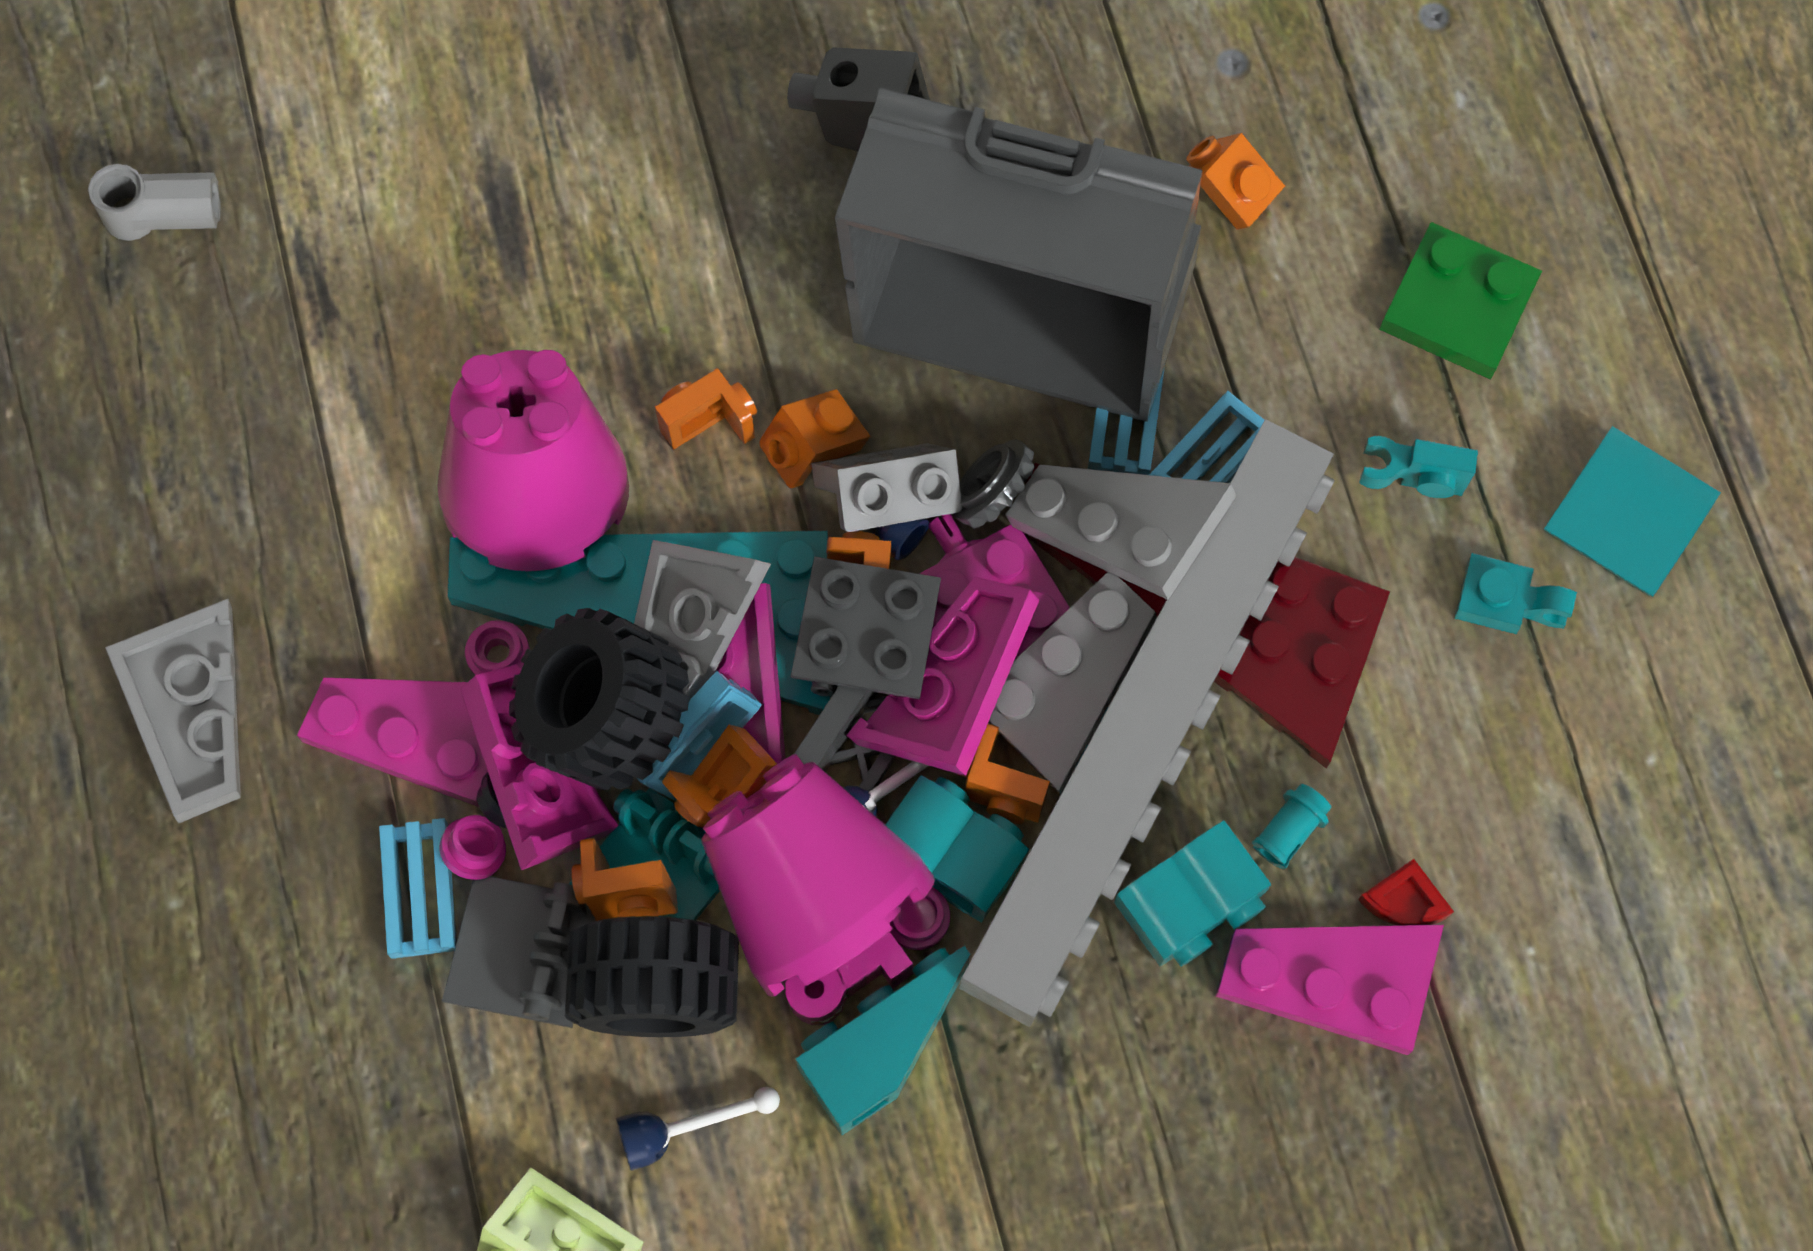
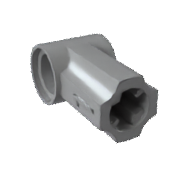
M113 164L98 170L90 180L88 191L92 204L107 231L112 236L121 240L131 241L140 239L150 233L151 230L217 228L218 221H220L221 202L218 181L214 172L139 174L137 170L128 165ZM133 198L129 204L123 207H113L122 199Z

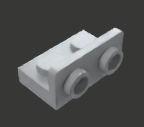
M925 443L812 463L814 487L836 494L840 527L848 532L958 513L962 509L956 449Z

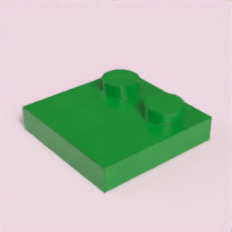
M1430 222L1379 330L1491 380L1542 270Z

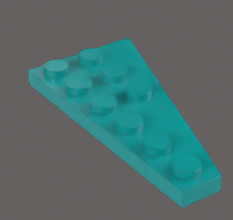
M828 531L608 534L601 536L593 544L584 549L585 557L561 567L541 571H515L490 565L488 557L469 548L458 537H450L448 599L451 605L520 626L528 624L541 629L546 627L550 630L554 628L557 618L566 613L575 616L577 610L583 608H591L595 611L603 609L634 623L653 540L770 563L771 565L761 584H770L780 700L808 708L810 713L817 715L821 714L830 700V697L820 696L811 692V681L791 678L814 557L827 559Z

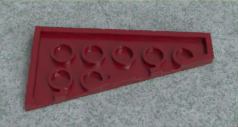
M1036 462L1034 463L1033 473L1041 464H1038ZM1024 533L1026 537L1070 571L1077 570L1093 584H1096L1107 573V571ZM1294 557L1290 567L1277 562L1268 581L1279 587L1261 621L1251 615L1246 620L1239 635L1250 640L1233 674L1231 675L1220 669L1214 682L1226 692L1233 691L1263 714L1261 719L1279 733L1282 730L1310 751L1309 756L1327 769L1337 746L1390 591ZM1120 578L1156 612L1158 617L1167 599Z

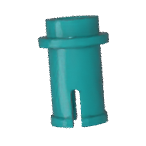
M1300 784L1295 791L1289 789L1283 794L1286 803L1262 833L1252 841L1253 848L1265 860L1283 870L1287 868L1289 861L1315 828H1324L1329 823L1326 814L1332 808L1330 803L1319 792L1306 784Z

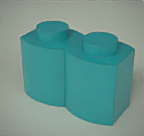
M921 775L885 825L920 855L935 878L932 887L938 890L950 904L982 923L1026 860L1030 849L1021 842L1024 834L1012 822L1000 815L992 814L988 819L974 812L967 805L970 801L969 796L953 782L942 777H938L933 782Z
M1223 820L1116 895L1114 904L1159 966L1174 958L1179 966L1182 967L1213 945L1207 937V934L1213 929L1228 921L1235 930L1265 909L1266 906L1260 897L1267 892L1272 884L1225 820Z

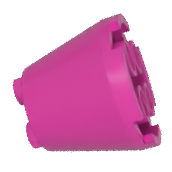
M512 350L491 356L477 355L470 358L462 366V376L455 385L451 395L438 474V498L448 530L453 538L458 537L469 548L488 557L490 565L515 571L548 570L570 564L585 557L584 549L603 536L613 523L619 525L627 508L629 479L625 457L618 441L560 353L554 350H541L538 352L532 350Z
M797 754L787 757L766 772L763 777L767 783L748 798H745L741 791H737L713 807L707 813L711 820L704 825L703 829L706 833L701 840L750 971L766 994L771 997H775L785 989L781 983L782 981L797 975L803 984L807 986L862 953L893 929L889 923L900 913L901 908L899 904L908 896H910L914 903L924 899L931 890L935 880L933 874L915 850L814 762L803 764Z

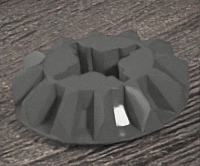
M1017 439L995 445L984 452L970 466L960 481V504L962 509L958 513H953L955 518L973 529L984 525L986 521L996 520L1006 506L1011 507L1012 500L1016 495L1025 490L1024 481L1032 475L1034 469L1032 463L1034 452Z

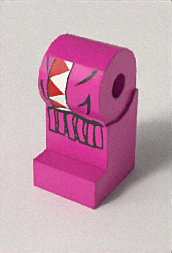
M889 931L862 953L807 986L803 984L797 975L787 979L785 995L793 1014L802 1022L810 1025H825L838 1017L843 1010L846 999L881 974L892 988L914 974L912 971L913 963Z

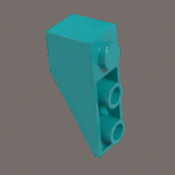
M965 945L951 955L945 948L935 951L912 969L917 978L894 992L890 985L878 989L858 1004L857 1009L861 1014L840 1029H838L834 1022H831L812 1033L800 1044L805 1052L795 1058L797 1068L841 1135H844L896 1100L900 1095L969 965L970 953Z

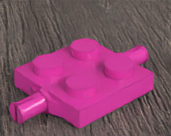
M952 514L942 515L941 521L939 517H936L929 523L928 528L933 532L946 555L938 564L919 573L941 578L933 627L974 577L1030 589L1039 599V602L1015 657L1017 659L1070 608L1022 531L1009 525L984 539L967 542L953 520Z

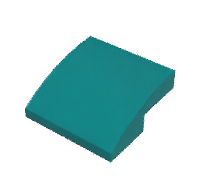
M1612 426L1543 530L1646 595L1653 597L1695 535L1721 492Z

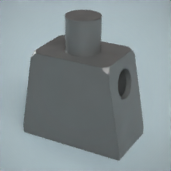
M833 47L826 52L818 76L795 72L790 79L787 94L790 108L816 112L827 142L854 151H859L879 88L930 100L917 53Z

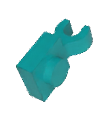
M1372 436L1368 438L1363 454L1382 458L1386 463V468L1364 467L1359 483L1367 488L1382 489L1389 486L1394 480L1401 478L1400 485L1417 488L1419 493L1428 497L1448 498L1453 495L1462 496L1475 475L1478 450L1415 439L1413 445L1408 446L1396 443L1384 436Z
M1471 553L1467 562L1454 619L1517 634L1523 618L1549 627L1564 629L1567 617L1571 618L1577 592L1560 586H1530L1533 568Z

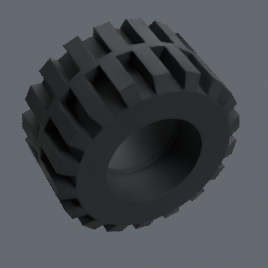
M591 608L578 609L575 616L568 613L556 619L552 630L545 627L538 634L536 646L532 651L527 649L521 659L524 665L520 675L514 676L511 689L516 690L515 698L509 702V716L516 718L515 723L511 727L514 740L522 743L520 749L528 759L536 761V764L597 789L609 790L611 786L618 789L629 787L632 785L634 777L643 780L653 773V763L656 760L664 762L671 752L668 745L673 736L679 738L684 724L679 721L681 713L688 711L690 697L683 694V689L689 684L687 670L679 667L682 657L677 649L668 646L669 641L603 609L595 611Z
M618 917L598 920L578 927L569 934L565 1018L587 1030L635 1037H687L711 1034L725 1029L737 1021L738 937L710 923L671 917Z

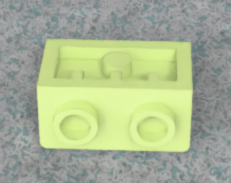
M530 1168L482 1228L477 1251H641L644 1242L533 1168Z

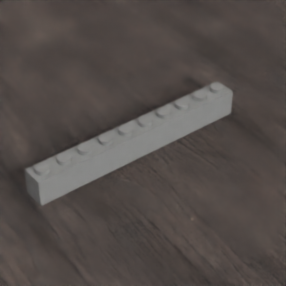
M1266 419L1264 420L1231 481L1236 498L1169 600L1164 604L962 976L960 990L1028 1027H1031L1038 1011L1048 1017L1052 1016L1069 983L1068 980L1058 976L1070 952L1082 958L1100 925V922L1089 917L1101 894L1111 900L1114 899L1131 864L1120 859L1131 837L1144 842L1162 808L1150 802L1161 780L1172 786L1175 784L1191 753L1189 749L1181 746L1191 724L1201 730L1204 729L1221 695L1210 690L1220 669L1231 675L1233 674L1250 640L1239 635L1249 615L1260 621L1263 618L1279 587L1268 581L1277 562L1290 567L1307 532L1296 526L1306 509L1318 514L1335 482L1334 479L1324 475L1334 453Z

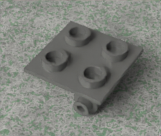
M814 557L791 678L811 681V692L825 697H832L837 687L843 686L920 699L941 578Z
M492 876L473 880L442 1002L573 1028L574 1023L565 1018L569 934L578 927L596 921L587 904H579L577 902L573 885L556 882L553 888Z

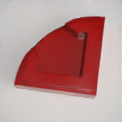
M1412 859L1366 891L1358 899L1373 915L1397 926L1433 925L1445 920L1454 913L1453 909L1415 859Z

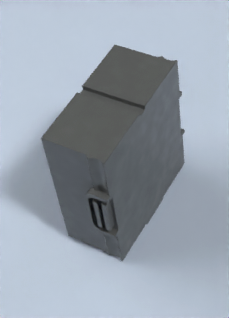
M879 88L863 140L835 215L844 279L848 280L845 289L853 342L1148 422L1197 259L1201 225L1195 224L1203 170L1105 145V140L1096 137L1093 145L1038 130L985 118V109L975 107L974 111Z

